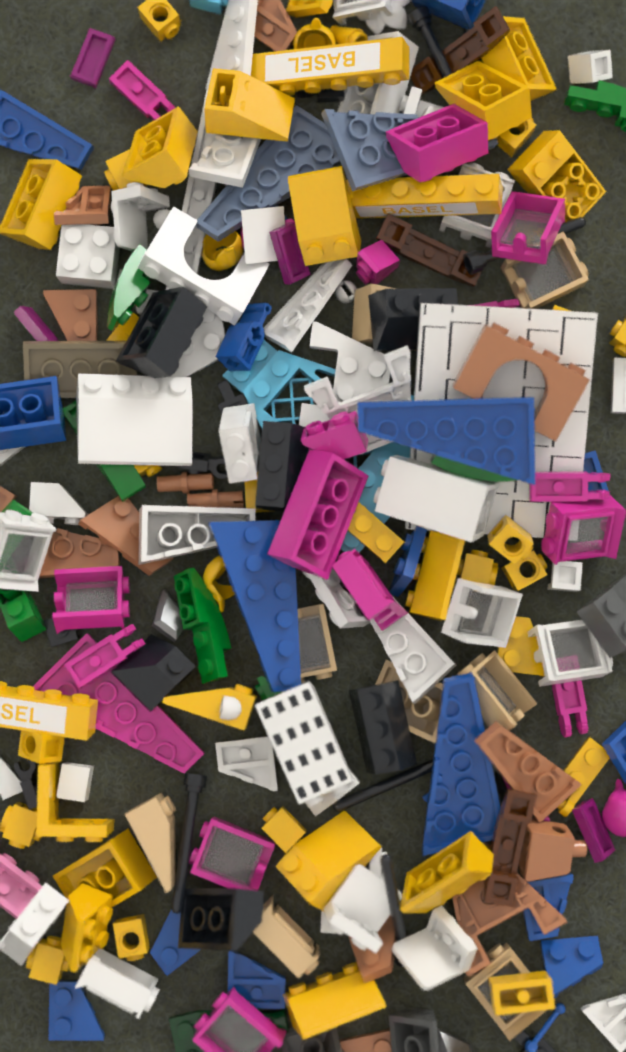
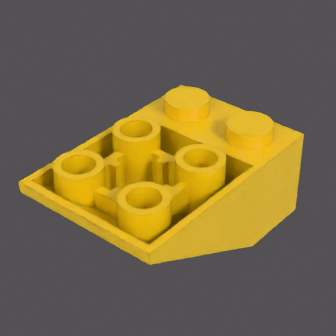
M213 68L204 108L206 133L288 142L295 98L241 71Z
M560 130L543 131L507 169L518 184L529 194L564 198L565 222L583 217L606 193V190Z

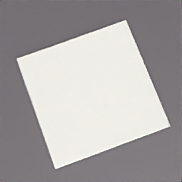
M284 206L241 210L245 263L254 264L278 261L269 232L285 225Z

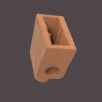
M532 819L531 823L527 824L518 869L525 881L567 875L571 870L572 857H586L585 840H575L567 825L563 823L539 822Z

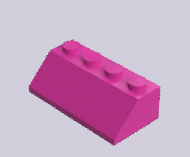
M309 449L268 555L286 565L328 580L333 568L332 565L336 561L367 482L368 475L333 452Z

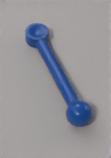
M555 1004V1011L534 1039L525 1043V1050L527 1052L537 1051V1043L558 1015L565 1012L564 1004Z

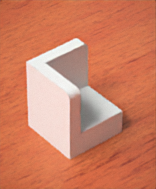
M610 50L588 51L568 56L569 76L572 84L593 83L613 78Z
M563 561L558 562L557 565L552 562L551 583L548 584V590L580 591L583 562Z
M72 762L62 763L57 797L80 802L87 801L89 799L94 766Z

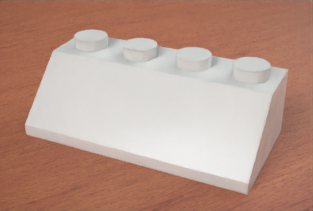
M399 31L367 36L368 41L403 37L410 47V79L419 47ZM409 80L400 81L396 85L377 83L369 88L349 86L344 90L345 98L344 101L340 102L338 112L347 113L350 110L359 111L360 114H375L376 112L400 113V106Z

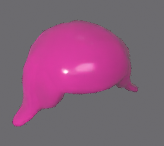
M617 779L615 789L610 794L603 808L602 819L604 825L611 833L619 837H626V790L623 788L622 781Z

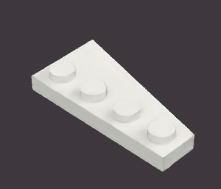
M228 0L206 90L209 89L213 68L241 71L251 76L258 0Z
M342 259L323 263L264 327V336L292 353L352 267L350 261Z
M333 568L328 580L302 571L314 584L317 597L326 604L330 611L329 616L339 628L364 627L371 623L358 610L352 595L339 584L341 579Z

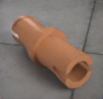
M182 472L181 475L157 476L158 492L182 491L183 494H187L194 490L214 489V476L212 473L189 474L188 472Z
M218 489L212 490V493H187L188 507L244 508L243 490L218 492Z

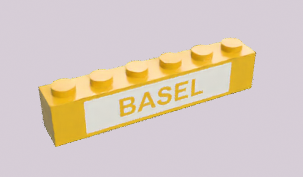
M403 37L258 53L252 56L251 77L289 96L294 95L298 90H304L307 93H318L321 89L331 88L341 91L349 86L369 88L377 83L396 85L400 81L409 80L410 47Z
M499 174L434 176L431 180L419 182L412 177H403L353 192L348 180H346L356 219L386 218L388 213L395 217L502 214L503 186Z
M0 681V727L86 741L95 733L98 700L89 699V695L80 693L73 694L72 696L63 695L60 690L48 689L45 692L34 690L33 686L29 685L11 687L7 686L6 682Z

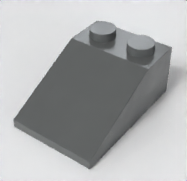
M626 573L577 611L610 658L626 651Z

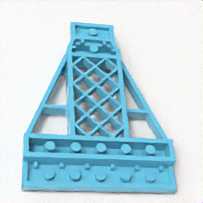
M263 340L250 371L227 370L222 376L244 395L248 404H255L256 418L262 429L263 421L292 422V424H295V421H299L300 417H295L294 402L310 401V404H313L314 400L311 397L293 398L292 383L309 382L310 384L320 380L321 378L315 374V371L335 377L336 369L280 350L277 351ZM299 372H301L307 378L295 377ZM290 384V398L276 399ZM291 402L292 417L276 418L275 404ZM270 405H272V416L266 412ZM395 442L363 454H358H370L358 468L368 475L359 502L384 524L391 516L376 512L377 503H374L376 490L382 486L384 476L381 475L383 464L386 460H389L390 456L394 455L410 458V447ZM355 455L353 456L354 467L357 468V457ZM347 531L340 549L343 552L356 549L360 553L365 546Z

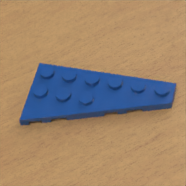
M534 397L358 402L359 432L535 485Z
M281 520L209 522L208 526L211 533H213L217 550L224 562L228 579L242 616L247 623L251 640L256 647L260 658L259 661L271 692L288 691L300 686L301 671L296 568L268 555Z
M472 673L443 679L422 843L423 856L438 853L470 831L482 843L492 841L500 810V802L492 763L474 741L485 729Z

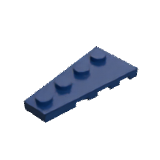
M0 90V146L41 159H57L68 167L82 170L94 149L92 144Z

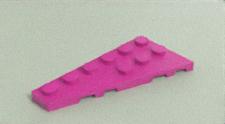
M86 633L33 686L34 690L45 692L48 689L60 690L63 695L72 696L73 694L80 693L89 695V699L98 700L96 729L127 743L129 746L154 757V759L182 773H186L205 754L159 705L149 712L111 673L115 667L78 689L64 664L97 644L89 633Z

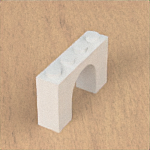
M173 207L144 254L138 269L143 271L148 277L157 279L167 285L170 289L185 287L207 306V310L216 314L221 320L235 326L269 264L267 262L246 264L244 252L233 273L224 279L209 280L197 275L186 263L183 249L198 221Z

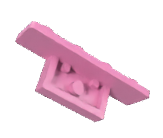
M4 853L3 855L0 854V907L17 919L43 886L38 883L39 879L28 870L24 873L16 866L17 862L10 855Z

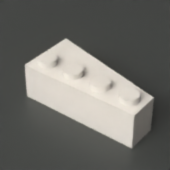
M142 505L139 509L138 565L217 548L208 523L255 521V509Z

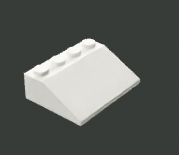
M78 374L76 390L78 464L192 466L191 377L153 378L151 376Z

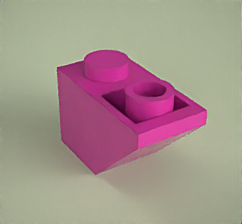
M380 240L358 252L356 264L358 271H356V274L364 284L378 285L399 267L400 259L383 240Z
M356 411L351 413L340 412L334 415L332 419L322 423L321 421H314L304 428L301 442L304 446L318 451L333 452L342 459L367 452L368 438L365 433L358 431V414Z

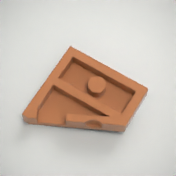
M391 914L377 932L383 943L377 953L368 948L365 951L360 949L351 941L352 937L348 935L365 983L392 973L394 963L392 947L396 942Z

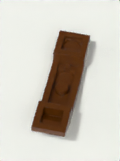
M497 6L473 23L474 27L442 50L452 73L480 60L511 31ZM430 56L412 69L410 76L415 87L422 89L421 95L435 89V82L443 79L433 57Z
M389 213L387 214L376 237L378 241L383 240L391 250L443 276L474 287L481 272L473 275L467 272L463 255L468 252L464 250L459 252L412 229L413 225Z
M507 789L490 847V851L494 855L492 872L485 879L483 897L485 902L513 906L518 883L516 874L527 824L531 823L537 797L534 793Z

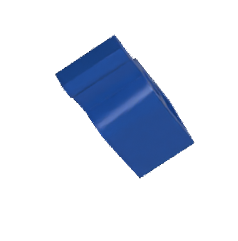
M269 303L248 304L240 322H237L235 326L233 324L229 326L215 356L229 371H250L264 340V328L262 325L267 315L271 313Z

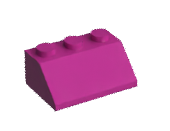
M451 104L386 131V137L403 171L419 182L429 181L434 176L452 171L455 167L467 162H473L477 158L488 154V123L456 104Z

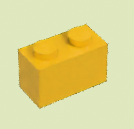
M546 971L488 977L491 1006L495 1015L555 1009L552 981Z

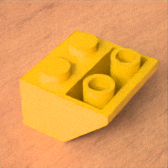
M84 883L68 896L69 901L66 905L61 948L72 972H76L85 963L87 964L99 949L105 947L109 938V933L107 932L108 922L113 914V908H111L113 895Z

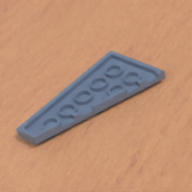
M296 105L293 110L288 142L266 139L256 151L243 188L227 185L197 219L196 227L219 242L242 227L241 210L275 207L291 197L288 176L341 166L342 164L325 123Z
M333 109L323 110L321 115L352 192L408 175L403 171L386 137V131L420 118L417 117V114L384 112L360 114L359 111L350 110L347 113L334 112ZM496 138L488 141V150L498 145Z

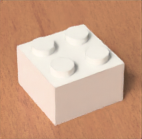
M88 224L62 225L56 277L61 284L114 289L120 247L116 245L113 237L114 227Z

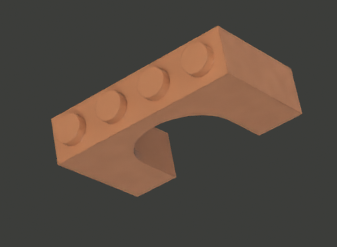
M494 322L491 327L484 324L452 387L473 399H480L493 374L500 366L513 360H526L534 363L542 372L545 381L543 397L534 412V429L540 434L556 441L590 379L583 376L586 370L571 362L568 367L558 363L560 357L546 349L542 354L533 350L534 343L521 336L518 337L517 341L508 337L507 333L509 330Z

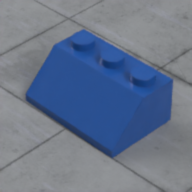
M57 376L0 384V450L67 441L65 416Z

